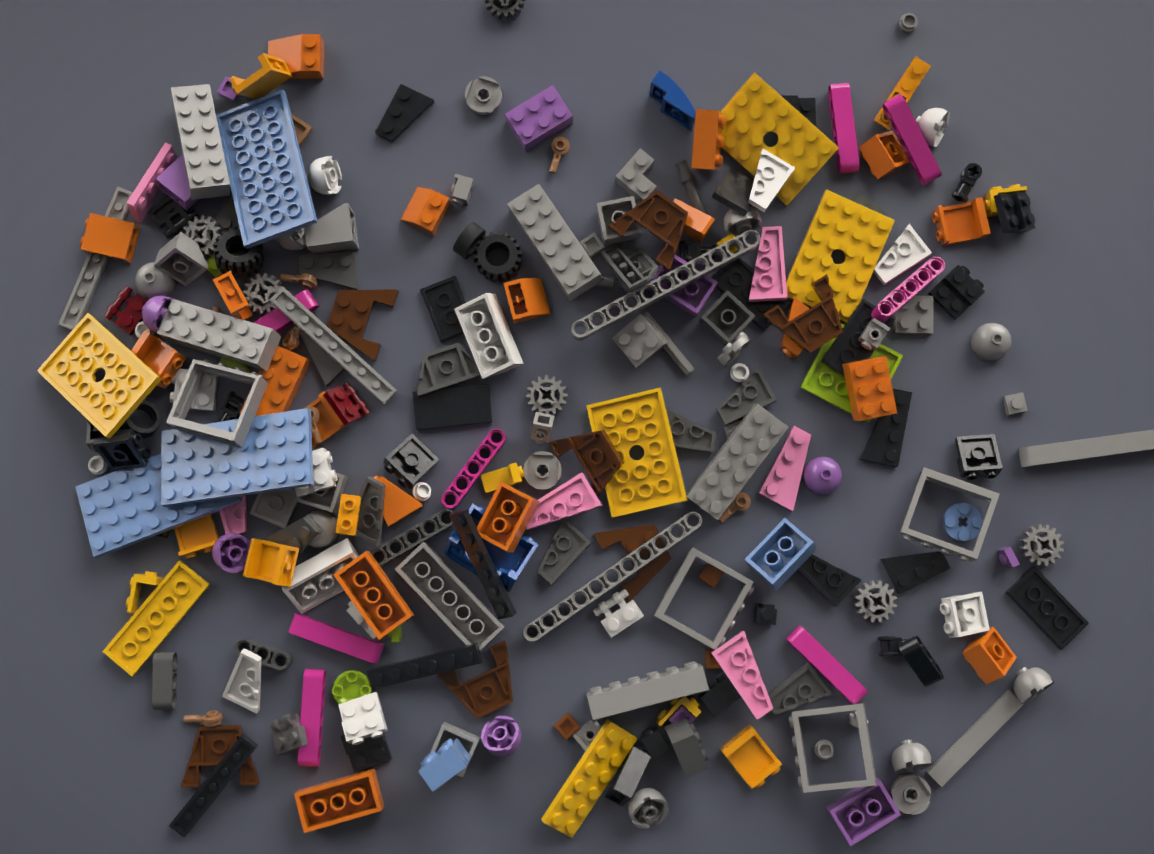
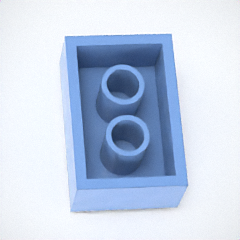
M784 518L745 558V561L754 572L777 591L815 552L816 547L811 539Z
M450 738L441 745L437 753L434 750L425 757L423 762L420 763L421 768L418 772L433 792L467 767L471 756L458 738L453 741Z

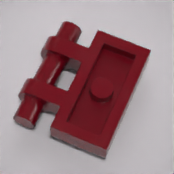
M126 286L123 291L120 290L117 294L118 298L115 302L108 306V311L104 317L111 320L114 315L118 316L114 324L132 335L135 332L136 325L143 321L142 308L148 300L138 293L132 299L129 295L133 289ZM125 301L128 302L127 307L121 312L119 308Z
M349 382L342 385L345 392L340 386H337L323 394L344 426L359 420L362 417L359 411L364 417L370 413L366 402L361 400L357 394L358 391Z

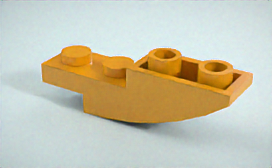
M915 56L885 102L901 94L906 103H908L931 65ZM882 107L873 121L890 130L892 126Z

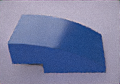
M659 70L651 81L649 96L662 104L660 112L692 131L696 113L690 100L669 76Z

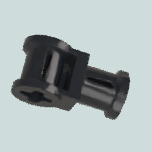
M970 163L962 171L958 187L951 195L955 200L964 203L968 201V195L972 187L982 175V168L979 164Z
M688 240L679 241L678 244L680 246L679 257L686 262L715 248V245L711 247L700 246V243Z
M231 391L221 408L224 412L215 423L235 420V418L239 419L245 400L237 396L236 392Z
M878 636V640H880L879 656L893 657L902 655L898 644L908 639L895 636Z

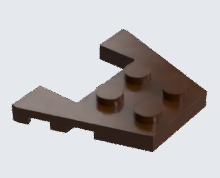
M657 190L638 203L633 209L624 213L616 221L610 223L609 228L623 237L633 222L638 223L666 244L655 261L669 271L689 212Z
M827 274L811 284L821 302L791 321L787 319L779 305L763 314L766 320L809 354L843 333Z
M396 289L338 290L326 326L369 358L376 361L381 344L363 339L374 303L377 302L394 308L399 291Z
M604 429L548 443L557 458L573 449L591 479V487L597 497L624 464Z
M651 524L598 532L594 535L601 549L620 541L627 555H629L659 533L655 525ZM661 537L657 538L655 541L656 546L664 548L665 544ZM643 548L640 550L639 555L642 559H649L651 553L648 549ZM668 550L637 570L638 577L621 585L622 590L626 589L629 593V596L626 597L628 602L672 559Z
M506 640L489 647L497 664V667L463 683L460 682L455 670L437 674L477 719L513 702Z
M241 724L199 727L192 748V754L189 763H187L186 773L181 782V788L201 786V766L218 765L242 735ZM251 755L240 768V785L260 784Z

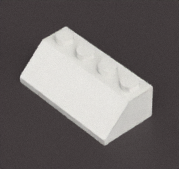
M485 293L455 308L482 379L509 371L524 364L496 294Z
M346 538L295 567L291 587L282 586V590L301 614L344 591L333 574L359 556L349 539Z

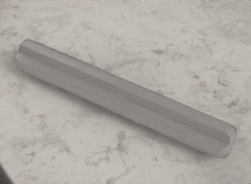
M648 312L645 313L669 342L663 347L682 372L685 375H689L694 370V367Z

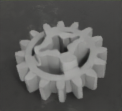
M201 215V218L195 216L194 222L188 221L189 227H183L186 230V233L183 234L197 242L204 257L205 254L212 256L211 251H214V242H216L217 236H221L220 233L223 232V229L219 227L220 223L214 221L211 217L207 218Z
M264 273L263 277L257 274L256 280L250 278L252 283H245L248 290L243 291L247 295L245 298L249 302L248 308H253L255 313H258L260 310L262 315H265L266 311L269 313L272 309L277 308L269 300L283 287L280 286L282 282L279 279L276 280L274 275L269 278L267 273ZM265 282L273 284L274 287H268ZM264 290L267 292L265 299L262 297ZM261 301L264 306H259L255 302Z
M545 375L544 380L538 376L537 383L532 380L533 388H527L531 394L526 395V398L531 399L528 402V406L534 405L532 411L539 410V413L545 412V414L552 412L554 416L556 415V409L562 411L560 405H566L567 402L563 398L568 397V394L563 393L566 390V386L560 387L562 381L555 382V376L550 380L548 375ZM542 384H552L550 387L542 386ZM535 390L539 394V398L536 402L534 400ZM557 390L560 393L559 401L555 398ZM542 391L545 392L546 394L550 392V393H551V394H550V397H551L552 401L549 400L548 398H546V399L544 400V399H543L544 396H543ZM544 405L552 406L551 408H542Z
M1037 524L1036 527H1029L1030 532H1023L1026 538L1020 539L1024 543L1023 546H1020V549H1025L1022 555L1029 556L1028 562L1035 561L1034 564L1036 566H1040V564L1048 566V562L1050 564L1055 563L1054 558H1061L1058 552L1064 551V549L1060 548L1064 541H1059L1058 538L1062 535L1055 534L1056 528L1049 529V525L1042 527L1041 524ZM1039 532L1044 533L1043 535H1041V537L1035 535ZM1043 553H1044L1045 555H1048V556L1045 557V558H1039V556H1042Z
M874 580L869 581V586L863 583L864 589L857 588L860 594L854 596V598L858 599L854 606H859L860 608L857 610V613H864L862 618L867 619L869 617V622H874L875 618L877 622H882V617L888 620L887 614H894L892 607H897V604L893 603V600L897 599V597L892 596L894 589L888 590L889 584L885 583L882 586V581L880 580L876 582V585ZM878 588L875 593L868 592L870 589ZM872 598H877L880 605H875ZM863 599H865V601H866V606H865V607H864ZM878 609L883 611L879 614H873Z

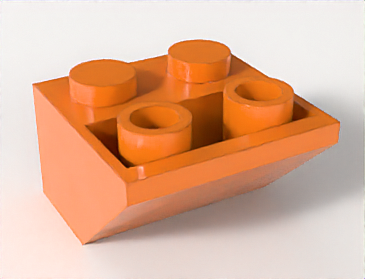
M521 278L503 283L514 324L550 315L541 278Z

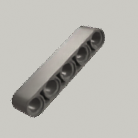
M445 509L375 548L371 551V554L374 558L377 552L384 554V560L380 563L377 562L380 566L391 562L453 526L452 521L448 524L442 521L445 513L452 514L453 511ZM431 522L435 525V530L429 534L426 532L425 527ZM412 532L418 535V540L415 543L409 541V535ZM395 542L401 544V550L398 553L392 550V545Z

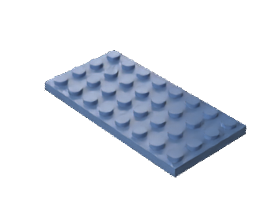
M282 89L216 115L244 247L248 249L318 223L286 92Z
M309 408L255 416L243 447L176 429L162 431L161 506L163 507L313 486L311 410ZM239 419L203 425L234 432Z
M161 454L150 457L147 465L144 467L117 470L76 486L94 558H100L243 502L241 496L170 507L161 506Z

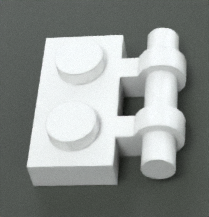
M626 589L614 593L612 598L606 602L602 601L593 610L596 616L602 613L605 614L606 618L601 620V623L611 638L644 616L634 600L629 603L625 602L624 598L629 596ZM615 604H619L621 608L612 613L610 608Z

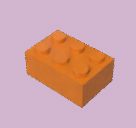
M696 109L692 169L719 171V167H722L723 156L720 155V148L724 147L722 128L725 129L726 117L719 110Z
M886 356L842 364L853 421H863L897 413Z
M500 481L477 526L481 538L507 552L514 553L540 501Z

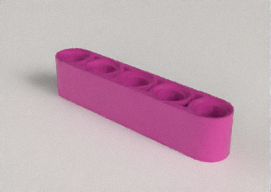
M849 83L829 84L828 99L833 140L839 147L835 152L837 171L839 174L858 172L859 156Z
M899 94L883 103V110L919 181L925 186L941 177V170L903 96Z
M940 257L929 259L879 302L871 313L872 319L875 318L884 323L938 277L945 268L943 259Z
M308 289L294 296L310 312L315 311L319 307ZM275 308L254 322L272 328L278 334L294 324L278 308Z
M493 429L489 432L444 492L441 501L445 507L454 509L459 506L506 442V436L502 430ZM496 433L502 435V440L499 443L492 441V436ZM485 448L491 451L490 457L486 459L480 455L481 451ZM472 464L479 465V471L476 474L469 472V467ZM461 479H465L468 483L467 487L463 490H460L457 486L458 481ZM448 495L456 497V502L453 505L446 503Z
M298 613L294 614L288 630L293 635L378 664L384 648V644Z
M798 625L786 638L851 704H858L866 696L868 690L802 626Z
M305 669L300 726L304 725L308 745L298 749V766L319 767L326 670Z

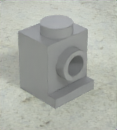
M455 174L456 184L453 183L450 192L453 197L452 203L463 206V204L468 205L475 185L474 179Z
M873 318L864 329L858 341L861 342L865 349L875 350L890 328ZM871 333L877 334V338H873Z
M536 412L530 439L535 440L538 444L549 443L555 416Z
M590 719L573 734V737L586 751L602 726L597 720L593 722ZM592 731L594 736L588 738L586 736L587 732Z

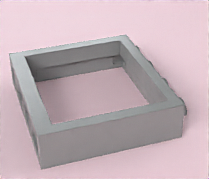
M193 359L166 423L176 430L243 447L268 382L262 378L263 375L257 374L254 371L247 373L238 367L231 369L222 363L215 365L206 359L202 361ZM204 373L253 385L234 432L185 420Z
M923 467L899 535H902V538L909 542H914V540L921 542V546L933 549L935 547L940 549L942 554L948 556L954 554L960 556L959 559L962 561L975 562L978 559L1000 494ZM925 480L989 502L973 551L909 529Z
M691 546L657 606L654 616L716 650L717 647L724 644L726 640L724 635L727 629L731 630L734 626L736 613L740 614L744 608L745 603L743 601L746 595H751L754 589L752 585L754 581ZM696 556L745 583L713 641L664 614Z
M864 703L792 712V716H789L790 727L794 728L795 736H792L793 747L797 748L798 756H795L796 768H800L801 776H798L799 788H803V793L877 785ZM856 710L867 780L809 785L799 717Z

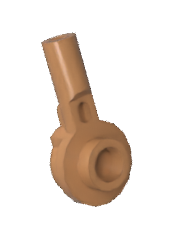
M556 137L552 141L551 148L554 156L549 169L550 173L556 174L561 157L568 153L570 149V143L564 137Z
M282 273L280 276L281 281L299 283L306 290H312L317 287V278L311 274L301 273V275L297 274L294 276Z
M298 326L288 331L282 340V345L289 351L299 346V335L302 330Z
M307 406L305 408L311 410L312 436L315 444L323 442L317 426L320 414L317 408Z
M739 492L731 502V506L725 510L718 520L723 523L736 511L748 509L751 503L749 495Z
M213 710L202 716L185 715L184 723H200V725L204 724V726L208 727L217 726L222 723L223 714Z

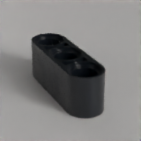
M918 636L898 644L903 657L925 687L944 679L939 665Z

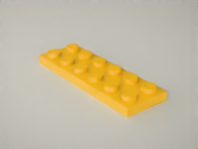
M179 560L102 652L129 675L135 676L211 584L186 563Z
M607 719L541 818L543 823L573 838L638 738Z

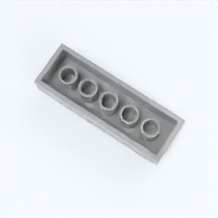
M210 84L171 87L172 104L191 200L229 196L230 182Z
M540 184L507 203L509 212L569 301H572L602 281L601 273Z
M175 299L171 300L157 332L158 335L168 342L266 372L281 339V336L272 328Z
M755 403L686 493V497L718 520L789 427L762 406Z
M426 542L420 544L395 568L401 577L466 645L478 643L479 650H482L505 627Z
M692 661L685 663L684 667L679 669L676 666L666 668V672L660 674L658 671L647 673V677L639 678V676L630 677L627 679L628 682L620 683V681L611 682L609 687L601 689V686L592 687L590 692H587L592 718L596 720L709 690L703 666Z

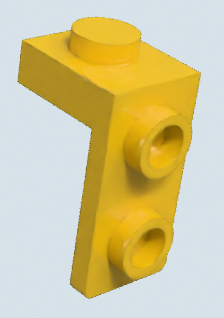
M1015 184L1004 189L1001 186L990 188L984 195L987 217L998 214L994 200L995 195L1026 192L1027 186L1020 187V184Z
M517 463L481 474L486 493L495 491L500 481L512 486L522 483V477H525L522 466L518 467Z
M145 571V574H134L129 584L131 588L130 596L126 600L127 613H135L137 611L142 583L159 585L163 577H159L157 572Z
M686 696L672 699L670 702L672 705L667 710L664 708L657 715L658 720L656 722L661 726L681 704L697 717L701 713V710L698 708L700 704L693 697L688 699Z

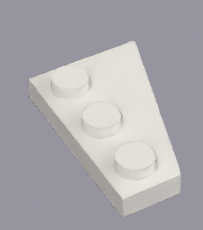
M762 149L748 203L765 212L794 172L795 167Z
M909 224L875 266L873 272L885 286L931 256L932 252Z
M243 649L222 697L257 714L260 710L262 657Z

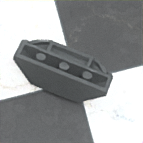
M615 243L600 251L613 277H615L627 294L648 284L659 270L655 262L642 248L622 246L620 243Z

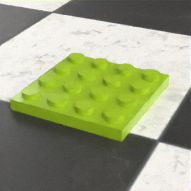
M835 337L820 347L800 388L852 415L845 378L820 362L836 339ZM880 344L870 358L886 356L890 378L892 379L903 355ZM867 419V420H863V421L866 422V423H869L871 419Z

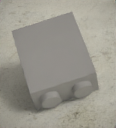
M344 203L317 220L318 223L305 227V234L302 235L304 246H307V249L313 254L359 249L355 214L349 203Z

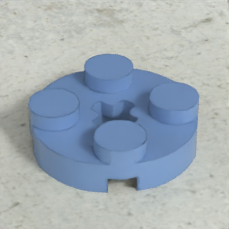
M967 503L951 505L945 510L942 518L944 532L951 539L957 541L974 539L979 534L983 522L980 512L973 505ZM965 518L966 526H959L960 521L958 519Z

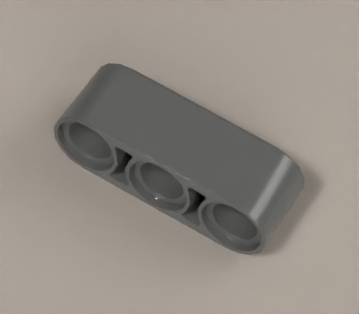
M250 638L239 640L234 647L235 653L238 656L242 651V644L244 642L249 645V651L260 656L261 649H265L268 657L266 659L262 658L261 664L276 670L286 669L293 662V657L289 652ZM280 655H283L286 658V664L284 666L280 665L278 662V658Z
M176 652L154 653L152 671V708L154 710H174L176 707L178 666Z

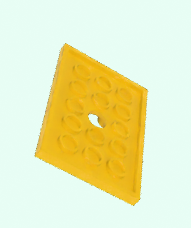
M755 72L720 111L726 117L725 129L722 128V136H724L723 149L754 177L762 149L795 167L794 172L776 195L787 206L839 149L834 142ZM768 132H775L778 135V143L773 147H768L764 143V136Z
M826 189L786 279L787 297L792 300L797 298L803 304L812 308L820 303L821 300L811 284L827 274L839 319L846 323L862 299L895 220ZM834 250H841L845 254V260L842 264H835L833 262L831 254Z
M89 313L84 316L37 370L109 439L162 380ZM99 369L105 370L106 375L104 379L100 382H95V373Z
M661 387L586 405L592 432L604 429L624 462L605 487L612 518L687 501ZM635 445H639L644 449V456L640 460H633L630 457V449Z

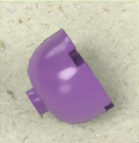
M159 295L150 298L142 308V319L149 330L155 333L158 332L173 298Z
M825 456L810 460L804 467L802 474L807 489L819 495L835 491L842 480V470L839 464L832 458Z
M238 533L222 535L213 546L212 557L214 562L220 569L229 573H237L244 570L251 543L250 540Z
M497 716L494 718V721L491 723L488 721L485 724L481 733V740L484 747L492 755L507 757L512 755L520 746L522 734L518 724L512 717Z

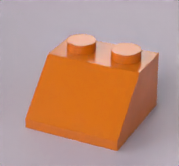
M893 131L876 134L858 147L862 158L867 161L871 173L877 179L884 178L910 163Z
M417 187L400 220L435 237L451 205L450 198L432 189Z
M993 626L989 628L990 630L983 632L970 642L962 652L966 661L971 664L978 677L986 685L1004 677L1017 658Z

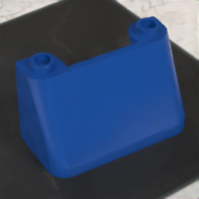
M472 504L468 511L477 527L486 510L481 506ZM455 529L447 541L444 553L451 560L477 575ZM521 537L514 553H511L482 538L506 591L509 592L539 544L531 537Z

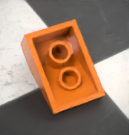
M300 34L268 41V55L285 61L292 75L289 79H324V41L320 34Z

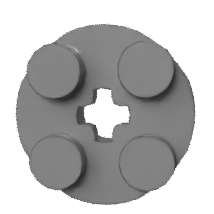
M478 77L479 79L469 82L465 89L467 106L476 114L492 115L502 103L501 88L490 77ZM487 92L488 98L481 100L479 94Z
M741 332L735 338L736 341L733 344L728 343L722 349L723 353L717 359L724 367L741 355L740 352L743 348L746 349L752 340L744 332Z
M539 451L532 454L526 460L523 472L529 485L535 489L547 490L557 484L562 474V468L559 460L553 454ZM541 465H545V469H548V473H545L544 476L537 472Z
M909 773L901 775L893 782V785L890 787V794L898 810L905 814L917 815L928 808L931 789L923 778ZM909 789L911 791L915 790L913 799L906 797Z

